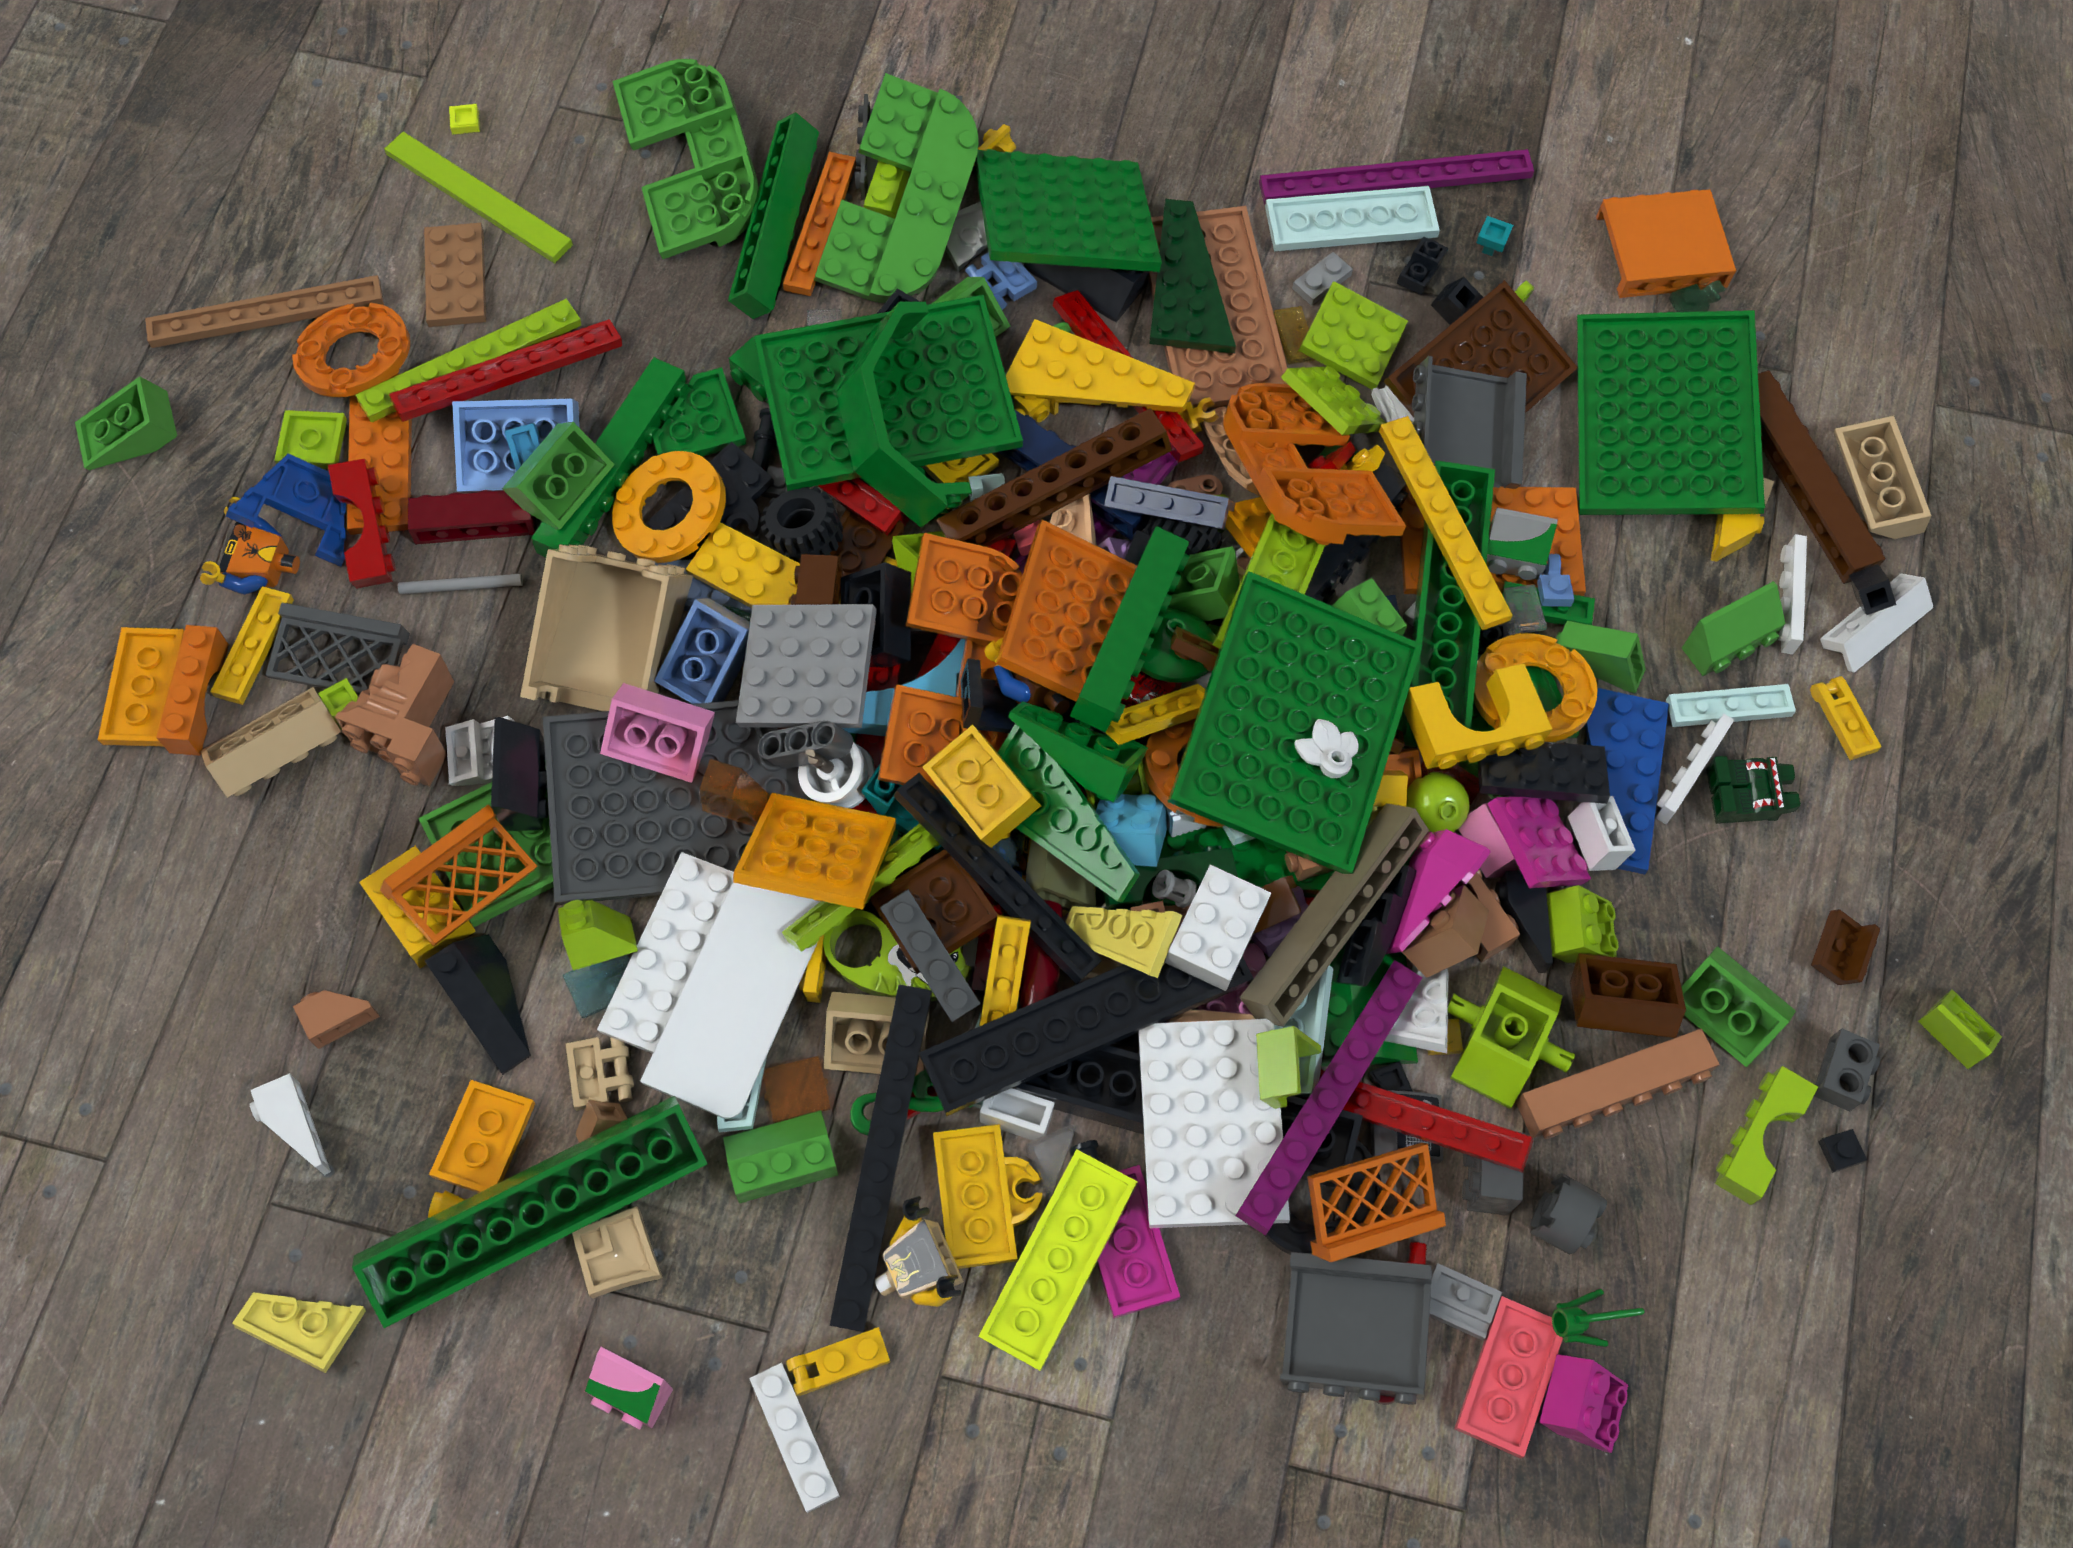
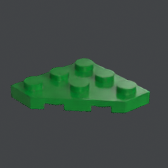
M722 367L693 375L688 383V389L682 398L679 397L667 414L668 419L661 429H657L652 437L657 455L673 451H687L700 456H706L722 451L731 441L737 447L746 445V437Z

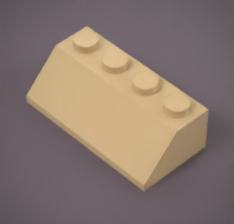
M1889 416L1836 428L1834 433L1870 532L1892 539L1924 533L1932 515L1895 417Z
M314 687L200 752L206 768L228 798L233 794L235 796L244 794L252 787V783L261 778L266 780L280 772V767L290 761L297 763L309 755L308 751L316 746L324 747L331 744L337 739L336 735L341 733V730Z

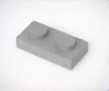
M1332 252L1293 282L1292 289L1313 306L1326 295L1333 281L1341 284L1352 275L1353 269Z

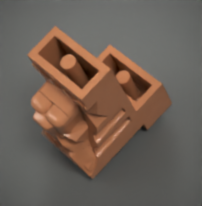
M412 644L408 652L402 657L400 667L383 664L379 669H375L368 690L360 693L357 702L351 701L341 712L336 714L335 719L342 728L341 732L348 737L350 745L354 749L362 753H367L368 750L377 753L382 760L391 763L398 769L401 774L400 778L405 782L415 786L421 783L430 787L446 759L447 753L435 731L429 726L453 686L454 680L441 654Z

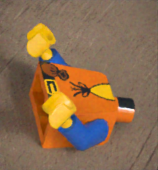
M232 497L229 502L231 504L236 503L240 498ZM225 507V508H224V514H225V516H226V513H227V511H228V509H229L228 507ZM258 516L253 528L239 522L235 523L220 565L212 561L205 562L202 569L211 572L212 575L202 573L200 580L205 585H211L216 581L219 582L221 587L246 595L260 590L262 586L275 587L282 572L296 574L299 570L300 559L298 556L289 555V549L284 543L282 535L266 520Z

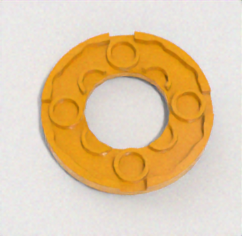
M673 451L649 458L648 461L644 462L629 475L617 491L612 511V525L617 539L636 558L656 561L655 563L672 562L688 556L699 548L697 544L709 532L711 534L714 533L721 521L726 503L724 482L717 470L705 458L692 452ZM668 481H682L688 484L692 489L693 502L686 517L676 526L666 530H652L647 527L642 518V508L646 505V498L652 496L660 484L666 485Z
M1523 633L1501 638L1489 645L1477 660L1473 702L1485 721L1494 729H1497L1500 723L1499 714L1486 685L1495 670L1525 663V666H1537L1548 670L1560 682L1563 688V699L1561 704L1555 709L1545 712L1553 730L1544 741L1557 742L1577 733L1587 723L1596 704L1597 682L1588 662L1575 649L1570 651L1558 644V639L1546 635Z

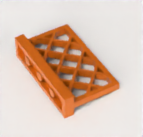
M489 804L392 873L382 883L380 891L388 900L392 898L433 946L537 868L533 860L497 821L496 815ZM493 830L502 840L501 849L482 847L483 836ZM478 841V846H471ZM461 852L477 853L476 868L457 866L458 855ZM482 854L500 856L499 871L480 869ZM505 857L518 858L525 868L519 873L504 872ZM452 860V865H445ZM437 870L451 872L450 887L431 885L432 874ZM456 873L475 875L474 890L455 888ZM480 875L498 877L497 889L493 892L478 891ZM427 878V880H426V885H425V884H419V883H421L423 880H425V879ZM503 878L509 879L503 884ZM410 890L425 891L424 907L410 905L403 898V895ZM430 892L449 894L448 909L428 907ZM454 894L472 896V908L468 911L452 910ZM478 897L484 898L479 903H477ZM417 913H423V918H421ZM428 914L447 916L446 927L435 934L427 925ZM452 917H459L451 923Z
M1421 1142L1307 1176L1316 1240L1310 1241L1312 1255L1326 1261L1334 1262L1446 1226L1444 1212L1437 1210L1429 1146L1426 1143ZM1418 1154L1419 1166L1414 1175H1412L1404 1168L1411 1156ZM1388 1163L1394 1169L1384 1184L1376 1176L1382 1165ZM1360 1172L1366 1177L1358 1191L1354 1192L1347 1185L1353 1174ZM1401 1174L1410 1179L1402 1196L1392 1190ZM1332 1181L1337 1186L1328 1201H1325L1321 1196L1320 1183ZM1374 1182L1382 1190L1372 1205L1364 1197ZM1419 1186L1423 1189L1425 1203L1414 1206L1409 1201ZM1345 1191L1353 1199L1343 1214L1335 1206ZM1391 1195L1398 1200V1203L1392 1214L1386 1215L1381 1209L1388 1196ZM1362 1203L1370 1211L1364 1222L1357 1224L1352 1218ZM1333 1212L1341 1220L1335 1231L1327 1234L1325 1223Z

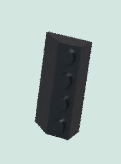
M1024 263L1023 265L1028 272L1066 294L1078 290L1095 311L1116 323L1147 286L1149 271L1037 263Z

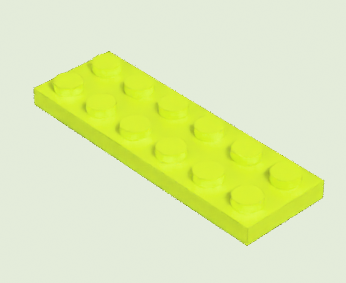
M1076 1149L978 1337L1041 1371L1138 1182Z

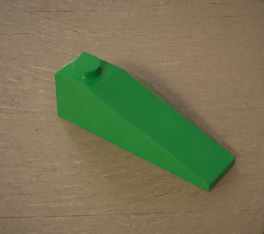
M1023 701L1011 710L1008 716L1085 789L1093 792L1097 798L1113 803L1126 790L1148 747L1134 740L1118 745L1108 735L1090 730V725L1082 721L1079 723L1065 722L1059 713Z

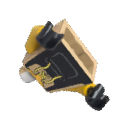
M921 1196L907 1199L903 1203L904 1217L890 1241V1247L883 1253L888 1271L876 1277L875 1284L883 1296H887L897 1290L901 1298L910 1299L917 1305L939 1307L952 1297L962 1295L961 1290H955L954 1286L964 1281L939 1223L926 1219L922 1220V1217L929 1215L930 1211L928 1207L920 1209L919 1201Z

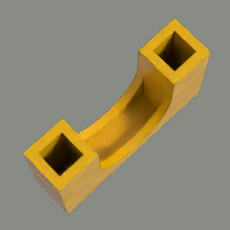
M1525 663L1496 669L1486 683L1500 721L1499 728L1492 731H1475L1459 723L1449 709L1439 682L1409 688L1403 710L1427 769L1435 767L1447 769L1461 761L1468 760L1470 763H1474L1488 755L1497 754L1498 756H1505L1515 751V749L1526 747L1527 750H1532L1544 744V740L1553 729Z

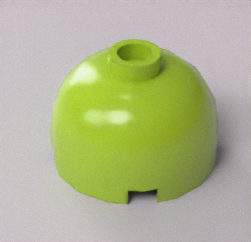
M1431 772L1430 775H1426L1423 778L1418 777L1407 789L1406 807L1416 809L1429 829L1428 832H1437L1445 829L1455 832L1467 819L1470 808L1469 795L1463 785L1453 777L1444 773Z

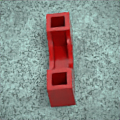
M365 458L328 465L333 495L340 503L350 504L358 508L362 513L364 521L360 539L353 547L344 552L349 582L356 589L393 582L391 572H395L396 568L392 554L387 553L386 543H390V536L387 526L382 525L380 514H384L385 510L381 496L376 495L375 486L379 485L376 468H371Z

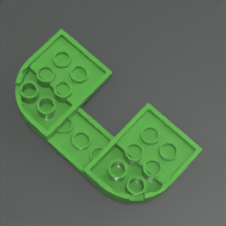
M676 59L612 81L629 144L633 151L685 132L695 166L693 169L641 187L662 259L716 241L718 246L721 247L736 240L749 226L759 184L732 95L722 75L711 65L708 67L699 65L697 60Z
M885 73L858 153L911 172L895 219L841 199L814 281L878 303H886L897 288L913 296L920 294L930 285L939 269L978 152L979 142L976 124L969 110L958 98L941 88L939 92H935Z

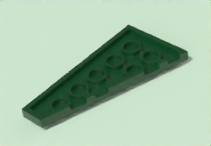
M1165 199L1159 251L1162 264L1156 278L1149 344L1235 353V341L1193 201Z

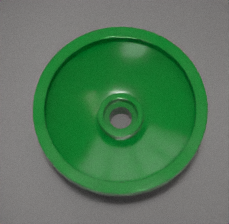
M1167 608L1165 614L1159 611L1158 615L1162 616L1163 620L1156 635L1153 633L1149 634V637L1154 638V641L1147 656L1140 655V658L1145 660L1141 671L1155 679L1175 683L1193 681L1207 674L1209 670L1202 663L1192 658L1191 660H1185L1175 654L1174 650L1171 649V637L1178 626L1214 643L1216 636L1212 629L1203 620L1189 612L1174 608Z

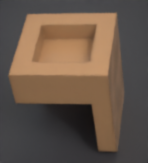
M588 1100L576 1130V1137L579 1143L626 1120L627 1117L619 1103Z

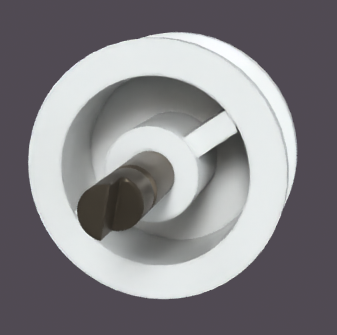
M853 742L852 748L846 756L832 760L826 759L812 749L805 751L804 754L808 756L810 764L799 766L798 779L802 790L808 797L820 803L849 809L859 805L865 799L861 791L875 771L874 761L865 749Z

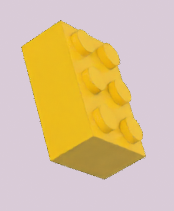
M415 845L359 883L409 955L421 969L427 965L425 960L451 943L464 940L476 931L468 920L433 946L392 898L388 900L380 891L384 879L421 853ZM434 872L431 877V885L445 887ZM426 878L425 880H423V881H422L421 883H419V884H425V885H426V880H427V878ZM410 890L403 895V898L410 905L424 907L425 891ZM430 892L428 907L448 909L449 894ZM453 898L452 910L462 911ZM417 913L421 918H423V913ZM428 914L427 925L435 934L446 927L447 916ZM452 917L451 923L459 917Z

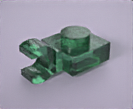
M1720 280L1710 283L1702 290H1700L1697 284L1672 292L1669 300L1676 312L1708 311L1709 303L1719 301L1721 299L1719 293L1725 291V288Z

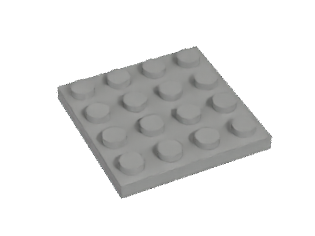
M753 605L736 717L737 725L739 727L790 728L828 720L841 728H862L877 610L874 605Z

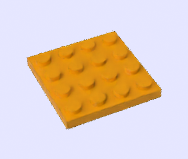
M771 793L734 870L733 883L863 910L895 831L896 818Z

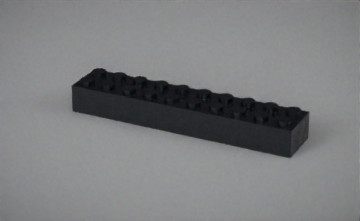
M1107 1046L1016 1086V1090L1055 1102L1054 1110L1144 1134L1140 1054ZM1294 1096L1287 1097V1107L1281 1108L1283 1138L1307 1100ZM1345 1110L1341 1111L1301 1179L1308 1180L1307 1176L1352 1163L1363 1115ZM1332 1181L1320 1183L1333 1188L1337 1186Z

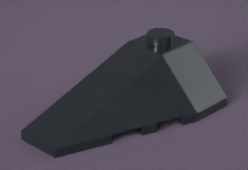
M489 934L453 942L425 960L502 1075L531 1056L507 960Z

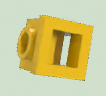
M1014 396V409L1023 415H1029L1036 422L1040 423L1048 417L1050 412L1053 415L1058 413L1059 402H1055L1051 398L1036 397V400L1025 399L1024 396Z

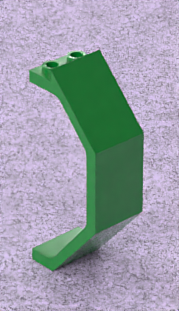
M899 302L874 327L837 389L836 395L854 472L922 528L930 520L938 519L946 515L953 508L960 506L962 501L972 492L969 482L935 483L893 448L889 442L873 370L889 339L904 338L929 313L926 302Z

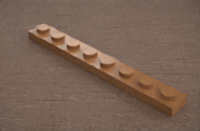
M378 275L148 317L145 318L147 340L151 348L317 318L332 309L347 304H354L355 307H369L370 303L384 305L381 282Z

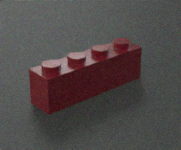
M483 490L479 493L467 494L455 492L442 496L422 495L418 498H408V531L415 545L533 535L536 532V517L524 511L504 490Z

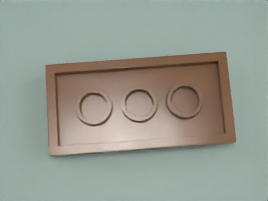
M470 223L424 227L426 322L428 327L486 322L484 230L482 224Z

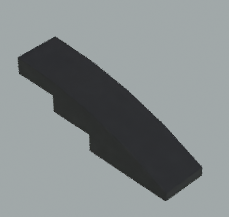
M1402 866L1347 940L1337 978L1338 983L1367 987L1383 961L1396 934L1416 874L1415 869L1409 866Z

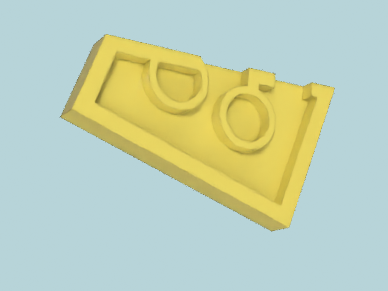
M253 1292L232 1324L235 1328L326 1373L366 1310L364 1306L351 1305V1307L333 1305L332 1302L300 1301L293 1297Z

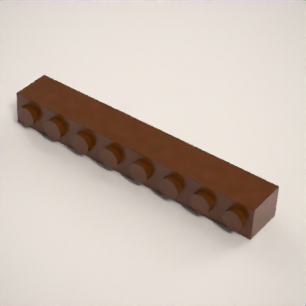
M1770 370L1758 373L1762 450L1843 584L1849 583L1850 574L1877 564L1881 566L1886 559L1883 555V550L1876 544L1868 531L1866 522L1860 518L1851 498L1842 489L1837 475L1829 468L1822 451L1813 442L1808 428L1800 421L1793 404L1787 400L1781 390L1780 383L1773 377Z

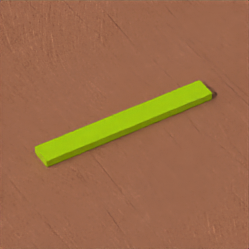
M404 131L384 148L387 156L554 264L573 246L572 240Z

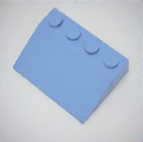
M574 399L453 401L457 492L503 491L504 485L516 473L504 431L535 423L540 441L542 442L559 423L574 422L580 428L578 401Z

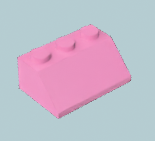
M623 683L611 701L600 754L692 783L709 739L715 712Z

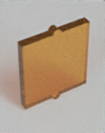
M819 1056L764 1069L763 1078L767 1091L764 1094V1098L769 1101L773 1123L820 1110L826 1111L831 1109L826 1089L828 1080L823 1077Z

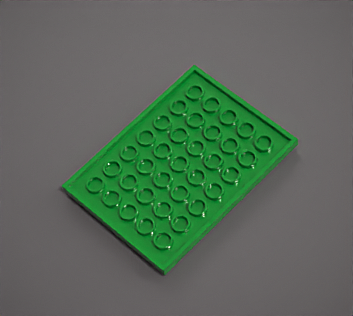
M984 294L928 304L929 313L904 338L889 339L874 367L873 374L889 442L915 467L1023 447L1021 431ZM889 312L754 336L787 491L861 478L853 469L836 391L874 327Z
M1755 310L1577 314L1579 515L1763 514L1765 499Z
M1249 571L1244 577L1168 803L1339 873L1352 874L1423 644ZM1318 719L1333 723L1338 728L1340 734L1353 732L1359 744L1358 752L1352 757V767L1346 775L1340 778H1330L1321 771L1320 766L1306 763L1295 748V740L1312 738L1313 726Z

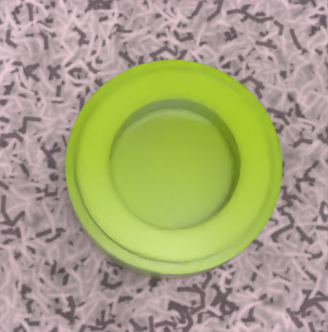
M1526 280L1517 288L1515 293L1525 302L1534 291V286Z

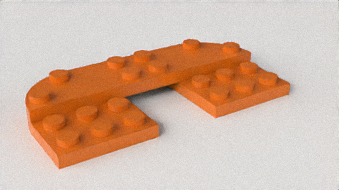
M1254 383L1242 386L1236 395L1232 394L1223 419L1224 430L1264 503L1274 515L1276 522L1312 538L1321 545H1328L1330 543L1343 544L1347 534L1354 536L1379 535L1382 537L1403 535L1406 525L1372 471L1307 468L1294 445L1344 446L1348 443L1350 435H1341L1288 384Z
M928 533L923 534L906 626L966 639L956 697L896 684L878 780L904 785L920 773L941 796H945L923 769V766L968 729L963 728L961 677L967 659L980 660L981 678L997 680L993 668L996 666L995 661L989 660L985 656L984 651L990 642L995 641L996 643L1000 638H1004L1023 575L1019 570L1020 566L1005 554L985 546ZM979 730L997 752L1009 734Z

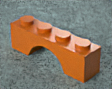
M186 625L156 737L169 753L201 756L200 751L203 748L208 728L205 719L207 686L212 675L217 671H221L229 646L217 627Z

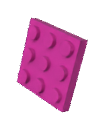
M1496 797L1487 803L1529 888L1583 885L1591 880L1587 871V864L1583 857L1578 854L1573 844V836L1564 826L1559 816V809L1551 799Z

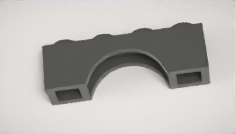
M909 889L880 906V909L951 1022L978 1006L980 1002Z

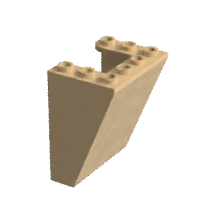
M559 544V549H548L520 697L537 700L540 697L554 703L564 702L604 712L610 710L612 698L623 683L658 694L661 685L654 682L675 640L693 575L685 574L684 567L670 564H658L657 566L655 565L656 561L637 558L636 562L625 560L626 555L622 553L608 551L607 556L596 554L597 548L585 545L576 546L569 544L567 546Z

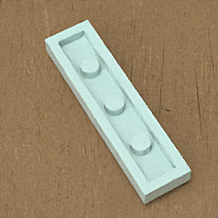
M1789 684L1669 694L1666 699V703H1669L1668 711L1672 727L1709 724L1711 720L1717 723L1723 713L1734 719V722L1792 717L1796 712Z

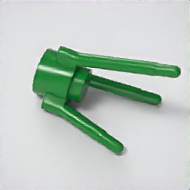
M1598 1289L1570 1302L1558 1303L1557 1309L1552 1314V1326L1555 1333L1563 1337L1565 1343L1579 1342L1607 1347V1340L1581 1335L1589 1328L1590 1322L1643 1315L1645 1310L1643 1308L1587 1314L1585 1310L1580 1309L1578 1306L1602 1296L1604 1291Z

